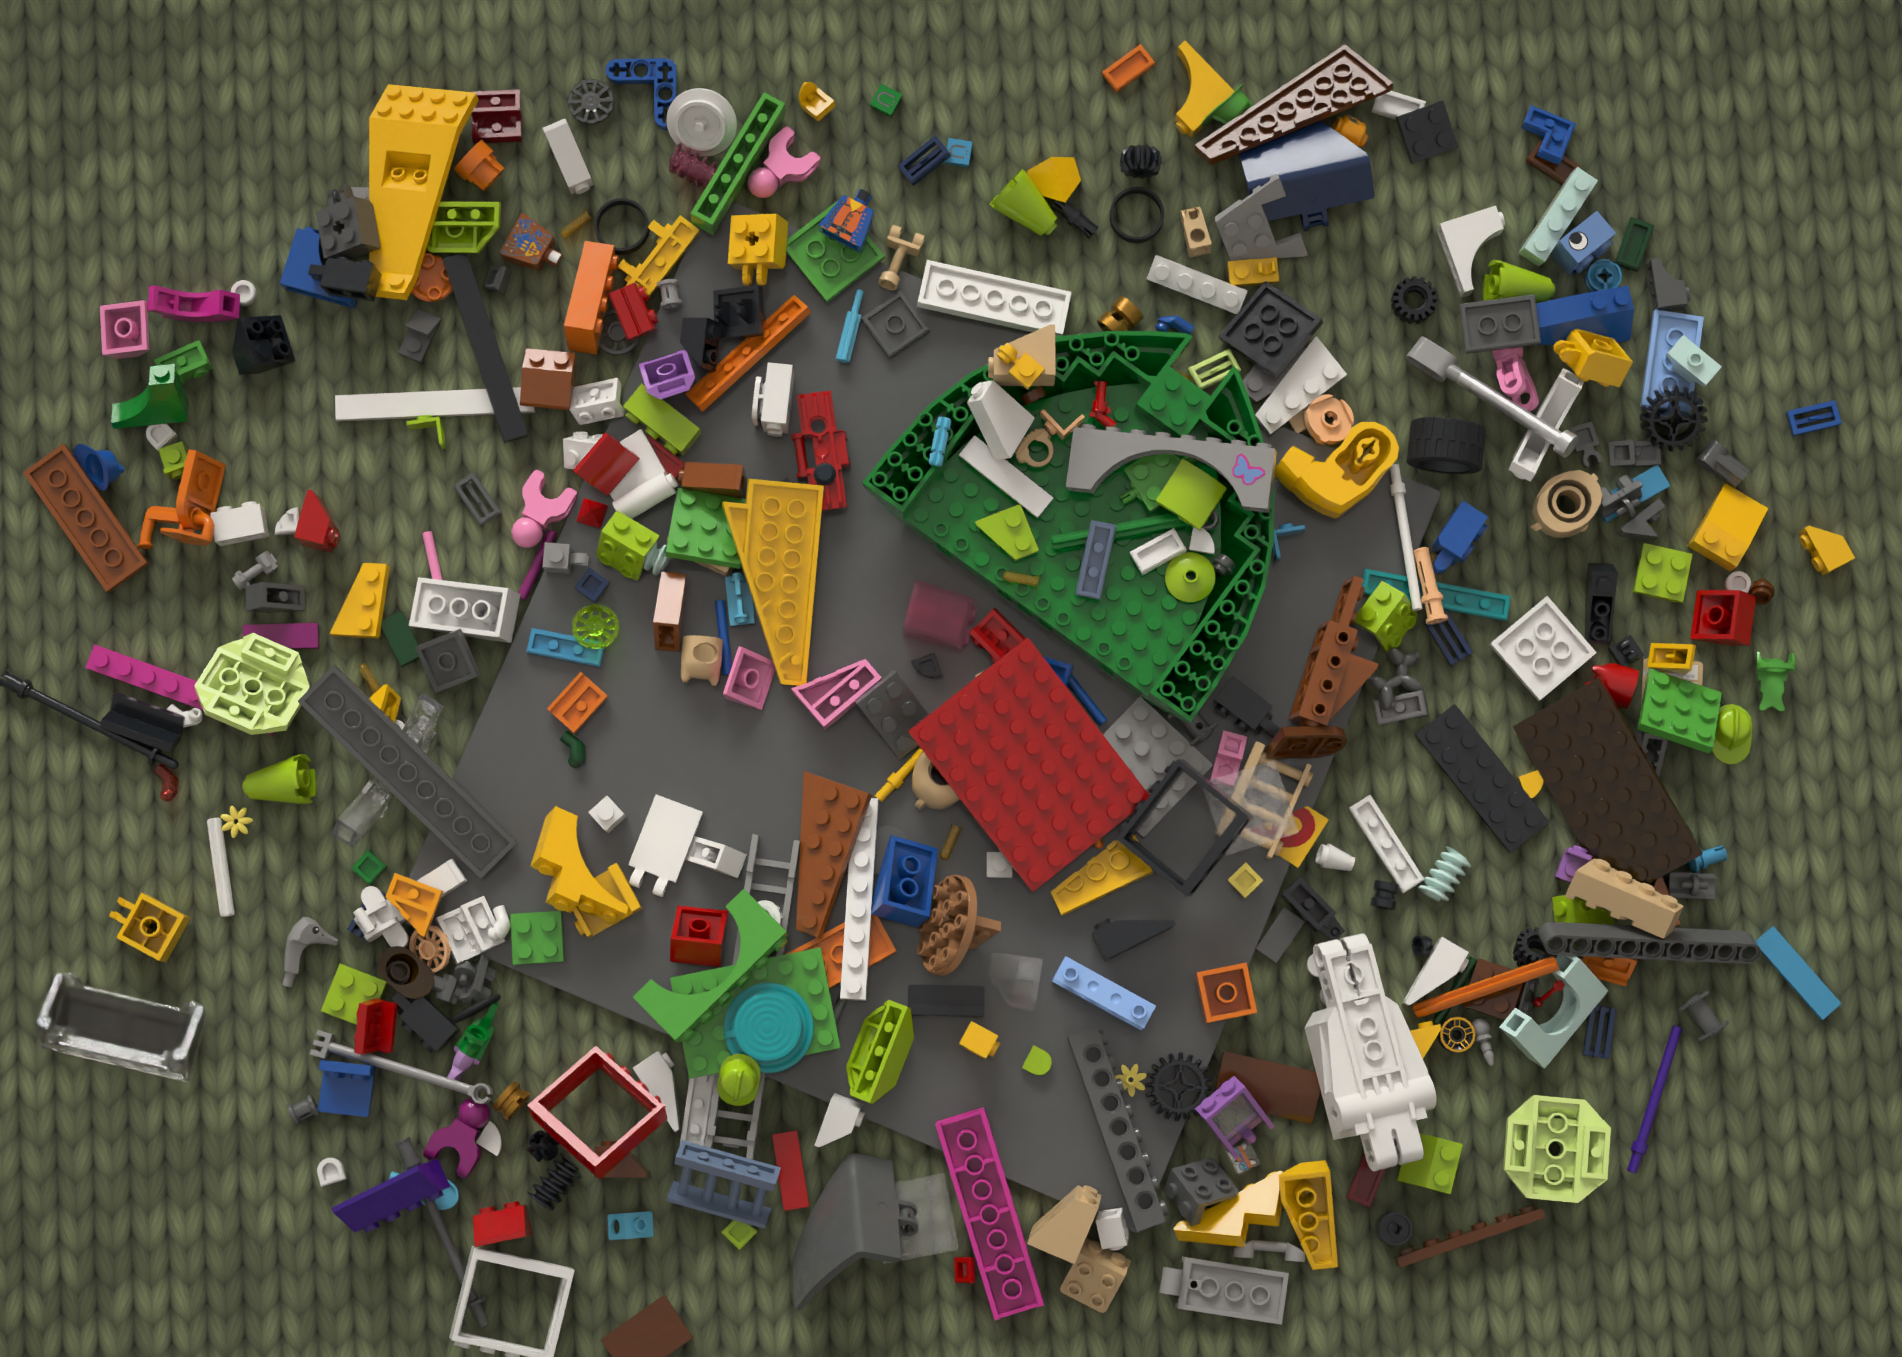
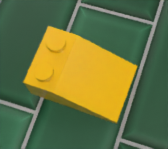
M1724 483L1687 546L1726 570L1732 571L1738 566L1768 508Z

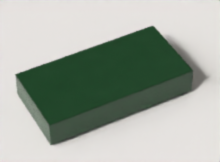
M1631 217L1614 263H1617L1620 267L1637 272L1654 225Z
M400 611L382 620L381 627L400 666L403 667L419 659L415 649L419 644L403 612Z

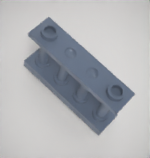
M682 1140L674 1162L676 1165L683 1166L680 1182L673 1181L666 1201L765 1229L771 1212V1208L763 1206L767 1190L774 1192L781 1167ZM692 1170L707 1173L704 1189L689 1185ZM717 1176L732 1180L729 1196L714 1192ZM742 1183L757 1187L754 1203L739 1199Z

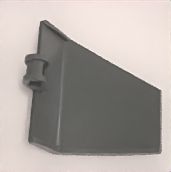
M852 1153L844 1158L829 1180L804 1227L792 1259L795 1309L801 1310L834 1277L860 1258L886 1262H899L901 1259L900 1236L908 1237L916 1234L919 1226L915 1220L917 1215L916 1205L896 1199L893 1162L891 1160Z

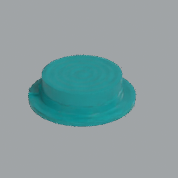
M760 983L742 991L730 1004L724 1019V1037L731 1054L751 1056L757 1061L762 1073L780 1072L795 1065L806 1054L813 1038V1018L807 1003L793 989L777 983Z

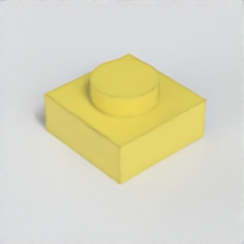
M1245 862L1227 881L1245 899L1263 879Z

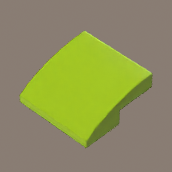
M1182 459L1156 499V503L1176 514L1180 520L1201 531L1227 488L1198 467Z

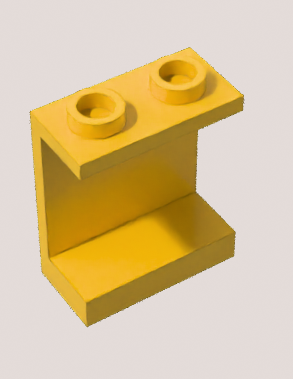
M615 863L608 867L609 870L596 876L594 879L610 895L629 905L627 914L620 920L622 921L643 908L619 864ZM574 906L569 911V913L574 912L578 919L574 924L580 935L586 934L588 938L616 924L604 921L600 916L591 912H584L577 906Z

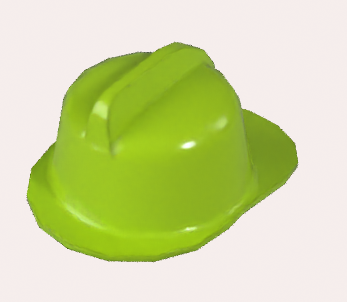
M1729 704L1719 708L1712 752L1721 762L1736 764L1744 760L1750 752L1752 721L1748 712L1741 706Z
M734 1054L722 1062L717 1083V1092L722 1100L734 1106H743L751 1103L756 1098L761 1076L757 1061L745 1054Z

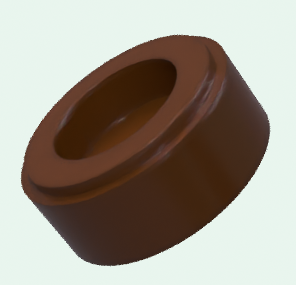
M1040 386L1020 398L1023 404L1027 406L1046 396V391L1043 386Z

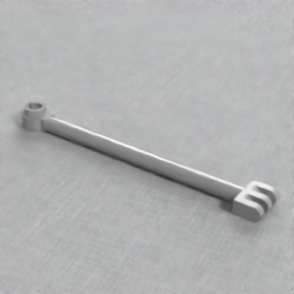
M321 1030L316 1032V1035L325 1037L324 1042L314 1039L313 1045L322 1048L321 1051L311 1049V1055L328 1059L331 1052L470 1095L473 1101L479 1104H487L492 1099L488 1096L484 1099L480 1097V1092L483 1089L487 1091L488 1095H493L492 1088L487 1084L479 1083L473 1086L369 1053L364 1055L354 1053L353 1048L333 1043L334 1034Z

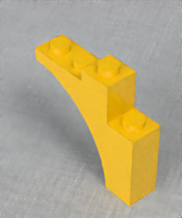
M555 806L545 817L530 866L537 869L541 874L553 876L546 903L553 905L557 910L566 912L577 906L584 912H591L600 916L604 921L617 923L627 914L629 905L610 895L591 875L583 861L578 846L576 831L578 816Z

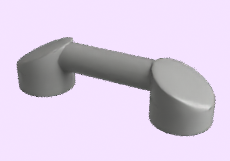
M1250 1240L1245 1243V1247L1236 1246L1233 1252V1257L1254 1258V1250L1284 1252V1260L1305 1262V1253L1288 1242Z

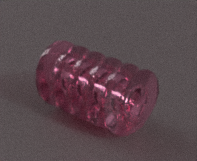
M679 143L669 161L670 173L675 174L678 171L680 178L687 176L689 183L695 181L697 187L704 185L705 190L717 170V161L707 165V156L700 161V152L697 151L693 156H690L691 148L688 147L682 152V143Z

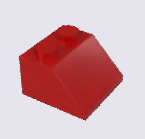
M307 489L294 538L303 546L332 553L333 548L337 547L340 541L339 529L323 501L313 490Z
M1697 590L1690 639L1728 646H1750L1756 597L1741 590Z
M677 906L670 940V962L720 967L724 951L728 911Z
M519 1201L504 1204L505 1209L495 1211L494 1206L479 1209L480 1214L473 1216L475 1247L532 1235L527 1205L520 1206Z

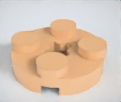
M1329 394L1321 395L1314 399L1303 413L1308 432L1315 442L1320 445L1340 443L1346 438L1351 430V426L1354 424L1353 412L1349 405L1342 399L1339 401L1336 398H1332L1333 395ZM1325 414L1334 419L1331 425L1325 421Z

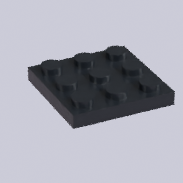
M1265 281L1218 337L1220 341L1277 378L1321 327L1323 320Z

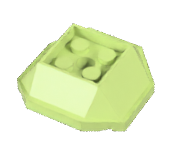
M255 633L218 647L195 684V693L205 715L251 735L286 731L302 706L298 700L310 689L299 652ZM250 690H255V691H257V692L251 693V692H248V691H250Z
M1532 1095L1507 1118L1503 1170L1525 1198L1579 1203L1598 1186L1608 1180L1611 1127L1586 1100ZM1552 1142H1557L1560 1146V1152L1557 1156H1552L1549 1153L1548 1148Z

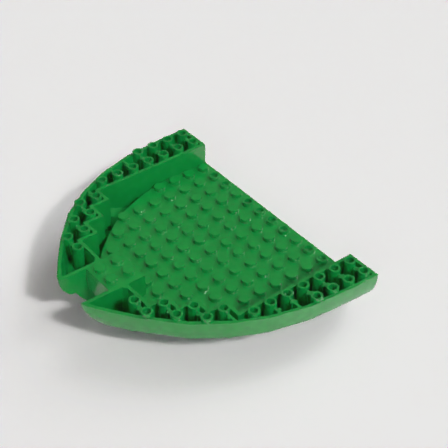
M1106 331L1055 337L1054 386H1043L1046 396L1026 406L1020 397L1040 386H1031L1028 390L1024 386H1000L1035 418L1024 437L1030 434L1031 431L1034 432L1035 429L1044 428L1047 430L1043 425L1045 421L1040 417V411L1043 409L1063 430L1082 414L1085 416L1082 424L1094 425L1096 430H1105L1106 427L1099 423L1096 418L1088 417L1092 412L1093 401L1096 399L1097 387L1093 383L1094 381L1107 382L1105 402H1108L1107 406L1111 409V412L1105 415L1116 422L1114 427L1120 428L1121 432L1130 433L1132 429L1145 431V435L1153 436L1156 435V432L1171 434L1172 438H1181V435H1191L1200 441H1206V438L1211 437L1221 439V443L1231 444V440H1240L1246 442L1247 446H1256L1257 443H1264L1249 396L1239 371L1234 365L1211 396L1173 369L1193 337L1187 333ZM988 364L969 373L919 414L879 460L862 482L863 486L904 526L1139 697L1141 696L1149 704L1180 719L1182 722L1190 723L1217 686L1246 638L1265 590L1274 542V487L1272 488L1269 513L1247 511L1243 509L1236 491L1220 473L1203 462L1196 461L1193 463L1194 466L1227 488L1214 509L1219 516V523L1216 528L1206 530L1214 542L1215 555L1189 550L1193 530L1191 525L1174 529L1186 548L1185 553H1198L1207 558L1212 566L1216 564L1213 563V558L1224 554L1236 564L1232 575L1226 574L1223 577L1215 571V584L1206 598L1193 603L1176 599L1168 591L1165 584V572L1170 561L1142 575L1130 556L1132 550L1171 529L1113 539L1101 599L1075 595L1085 545L1054 550L1051 542L1053 535L1089 529L1091 520L1117 524L1170 514L1172 512L1161 506L1150 513L1145 504L1137 497L1126 505L1122 503L1119 496L1132 489L1131 482L1126 476L1124 469L1139 459L1116 469L1099 485L1094 494L1069 491L1066 488L1073 432L1064 440L1057 434H1050L1054 454L1051 461L1045 466L1032 467L1025 462L1019 463L1015 452L1011 458L1005 459L1053 497L1051 503L1038 519L1022 507L1039 552L1017 561L1013 560L987 534L976 527L975 521L1019 504L959 457L961 451L974 435L987 445L967 402L976 384L991 381L993 378H988ZM938 417H947L951 419L950 430H947L949 433L945 453L942 454L944 456L941 467L932 466L929 464L930 453L933 452L931 448L934 433L937 430ZM1033 440L1028 445L1029 455L1032 460L1041 462L1047 458L1048 447L1045 443ZM1175 455V456H1177L1179 459H1182L1183 457H1185V456H1181V455ZM1208 518L1207 522L1212 525L1214 521ZM1193 572L1186 573L1187 579H1195L1196 576Z

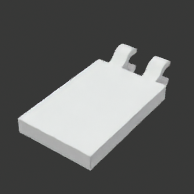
M655 795L628 864L635 868L629 884L640 888L645 872L655 875L659 878L652 893L663 897L669 881L677 883L703 812Z

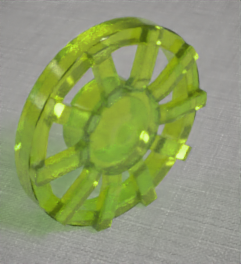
M591 604L581 608L575 614L572 621V632L576 641L587 647V649H603L615 641L619 632V621L614 611L609 607L601 604ZM591 610H599L598 615H592ZM603 611L609 614L605 619L601 617ZM585 612H587L589 616L587 620L581 617V615ZM613 618L615 625H605V623ZM579 620L584 623L585 626L576 627L577 621ZM606 629H615L612 635L605 631ZM586 630L582 636H579L577 631ZM601 635H604L609 639L603 642ZM591 636L589 642L584 641L586 637ZM595 637L598 638L599 643H593Z

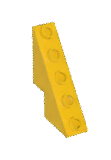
M1283 1171L1272 1172L1256 1184L1247 1185L1235 1198L1222 1201L1211 1208H1205L1201 1221L1197 1225L1190 1226L1187 1220L1180 1221L1174 1227L1178 1241L1245 1247L1249 1224L1279 1227L1283 1204L1280 1199L1278 1175L1283 1173Z

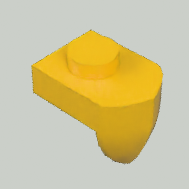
M804 82L798 95L800 107L819 122L836 107L835 102L814 83Z

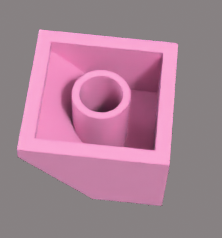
M142 300L100 306L102 355L123 359L139 357L149 351L147 301Z

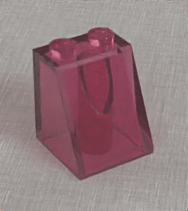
M916 580L903 625V636L962 651L963 644L968 645L971 634L967 628L969 621L975 620L978 607L974 606L973 598Z

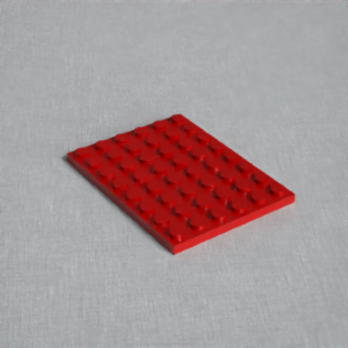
M1028 637L907 731L1031 892L1038 889L1132 814L1138 803L1142 800L1146 801L1150 796Z

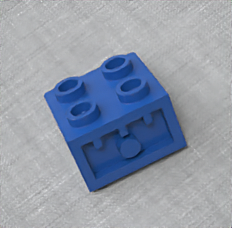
M320 1060L319 1070L323 1071L318 1111L368 1117L370 1115L376 1066Z

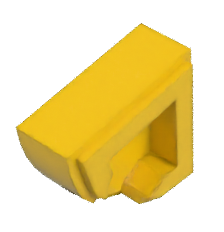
M1538 770L1517 778L1519 784L1531 799L1542 788L1543 778Z

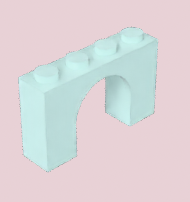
M1558 955L1556 957L1559 969L1552 972L1557 980L1562 981L1565 987L1563 988L1562 1004L1552 1019L1538 1025L1531 1017L1514 1008L1499 1027L1528 1059L1544 1069L1608 992L1607 988L1581 959L1576 956Z

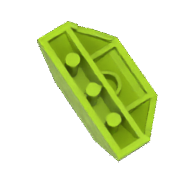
M440 202L427 249L431 253H480L500 228L501 202Z
M887 1000L883 1006L877 1008L864 1019L846 1064L851 1096L873 1104L896 1086L914 1040L911 1008Z

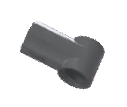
M1710 440L1696 458L1699 466L1708 472H1715L1734 488L1738 486L1749 471V469L1729 455V451L1725 446L1715 440Z

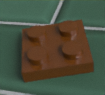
M1478 958L1470 984L1513 969ZM1526 982L1463 1003L1462 1006L1505 1021L1514 1008H1517Z

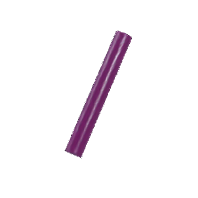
M548 529L518 592L521 594L520 599L526 601L543 565L545 542L553 543L557 535L553 530Z

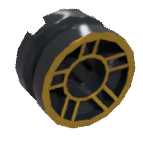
M1453 1017L1442 1023L1441 1031L1437 1037L1443 1049L1448 1052L1459 1053L1466 1051L1472 1046L1476 1034L1470 1021L1462 1017ZM1454 1030H1457L1459 1033L1462 1034V1036L1459 1037L1458 1040H1455L1452 1037V1032Z

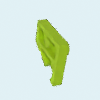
M1021 504L975 521L976 527L987 534L995 544L1006 551L1015 561L1039 552Z

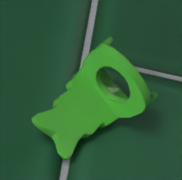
M1757 651L1756 675L1757 681H1760L1759 692L1761 693L1759 710L1764 711L1769 707H1773L1783 712L1785 710L1782 701L1784 682L1787 680V673L1795 671L1794 653L1789 654L1788 663H1785L1783 660L1776 658L1761 659L1760 652Z

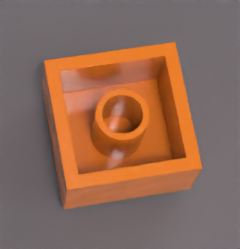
M1247 962L1195 973L1205 1024L1257 1013Z

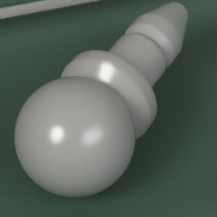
M1477 1018L1471 1023L1476 1034L1475 1043H1480L1484 1059L1489 1066H1493L1494 1054L1488 1041L1492 1039V1035L1489 1034L1490 1024L1483 1018Z

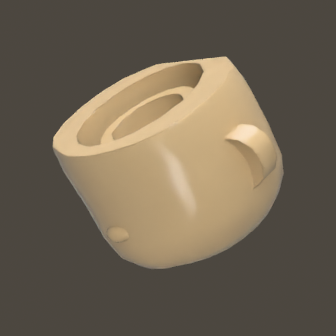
M1581 470L1564 472L1548 480L1539 490L1533 503L1531 512L1535 522L1531 526L1533 531L1541 530L1553 538H1566L1587 530L1588 525L1601 505L1602 491L1597 482L1598 477L1594 473L1590 475ZM1558 496H1568L1574 502L1575 512L1573 514H1565L1558 509L1556 503Z
M923 752L918 757L912 774V791L917 799L914 806L920 810L925 806L937 810L948 808L960 799L948 784L940 785L933 780L931 773L934 766Z

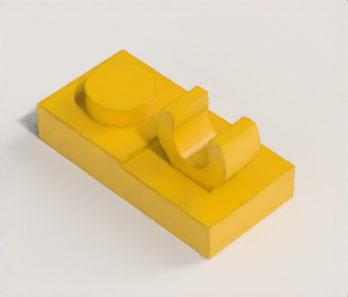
M1277 257L1228 261L1227 263L1229 283L1237 287L1262 285L1265 281L1269 284L1279 283Z

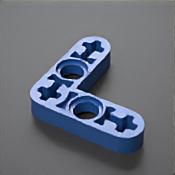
M666 58L614 59L608 62L605 71L607 78L612 83L654 84L655 122L660 129L667 131V123H663V120L659 118L664 116L663 106L669 109L671 103L677 97V70L674 62ZM617 66L620 67L621 71H628L627 66H630L631 77H628L627 72H619V76L615 77L611 71H614ZM646 66L648 73L644 77H638L634 73L636 67ZM664 66H668L669 70H672L668 72V82H664L663 73L661 72ZM670 89L673 92L672 97L669 100L660 99L659 93L661 90Z

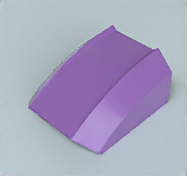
M685 349L639 364L647 393L660 400L690 390L695 380V375Z

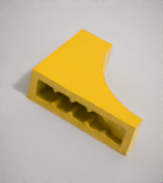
M1184 41L1178 46L1176 55L1181 59L1187 70L1190 91L1185 104L1176 113L1175 126L1183 135L1188 134L1192 138L1203 128L1201 123L1207 115L1229 98L1234 90Z

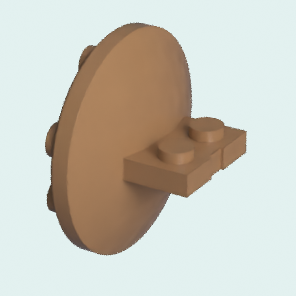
M953 874L947 876L939 885L933 886L930 917L917 928L920 932L917 954L921 956L923 965L929 973L946 976L958 967L968 949L977 948L1001 931L1000 921L977 916V896L970 879Z

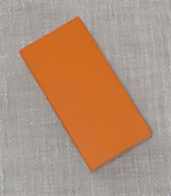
M1140 44L1102 72V76L1115 93H1118L1155 66V61Z

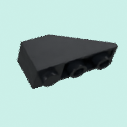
M1588 563L1585 589V640L1588 643L1610 644L1618 577V572L1613 564Z

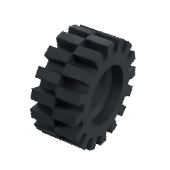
M1412 276L1411 279L1407 277L1397 285L1391 297V307L1395 310L1394 314L1401 317V321L1405 319L1408 321V324H1412V322L1418 324L1431 316L1436 308L1438 295H1435L1436 289L1431 287L1432 283L1430 281L1427 283L1423 277L1417 279V276ZM1413 291L1420 293L1424 300L1423 305L1417 309L1408 307L1405 302L1407 293Z
M1535 927L1534 931L1531 928H1527L1526 932L1523 930L1518 935L1513 949V959L1517 961L1516 965L1518 967L1551 956L1555 958L1558 956L1549 954L1538 936L1539 927ZM1529 948L1539 949L1545 954H1537Z

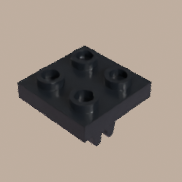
M752 285L713 291L714 320L721 323V337L719 341L764 335L762 286Z

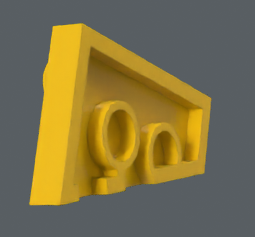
M377 563L362 564L330 631V635L335 637L380 638L390 571L389 565Z

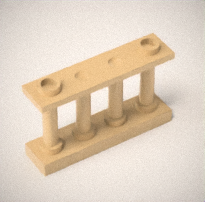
M1256 741L1231 798L1253 816L1278 826L1273 840L1246 828L1239 835L1243 839L1268 849L1265 858L1270 860L1273 855L1278 856L1284 843L1280 841V838L1302 787H1308L1313 773L1309 772L1312 765L1308 763L1303 771H1300L1278 760L1267 759L1266 753L1263 752L1265 745ZM1264 765L1298 780L1293 794L1256 779L1257 776L1253 774L1256 766L1261 767ZM1254 788L1288 803L1283 817L1247 802V799L1243 797L1246 789L1251 790ZM1228 807L1225 809L1214 836L1220 837L1234 819L1236 813Z

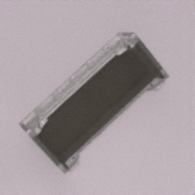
M57 972L35 1025L42 1049L189 1083L207 1018L205 1007L197 1002L190 1001L182 1004L180 1008L83 986L82 981L76 974Z

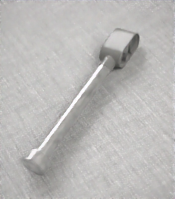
M1420 337L1406 355V359L1412 365L1439 382H1444L1446 378L1450 379L1554 445L1553 451L1566 458L1577 445L1579 439L1577 435L1569 430H1565L1562 433L1457 367L1456 365L1459 362L1456 357L1429 339Z

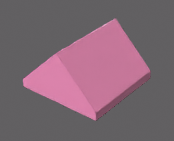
M739 646L723 692L725 699L762 710L775 672L773 661Z

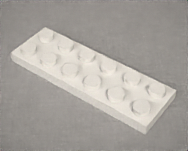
M927 260L917 307L1029 332L1055 324V337L1063 336L1071 292Z

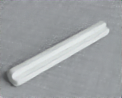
M211 818L207 820L219 913L221 917H229L234 915V906L224 833L222 831L221 818Z

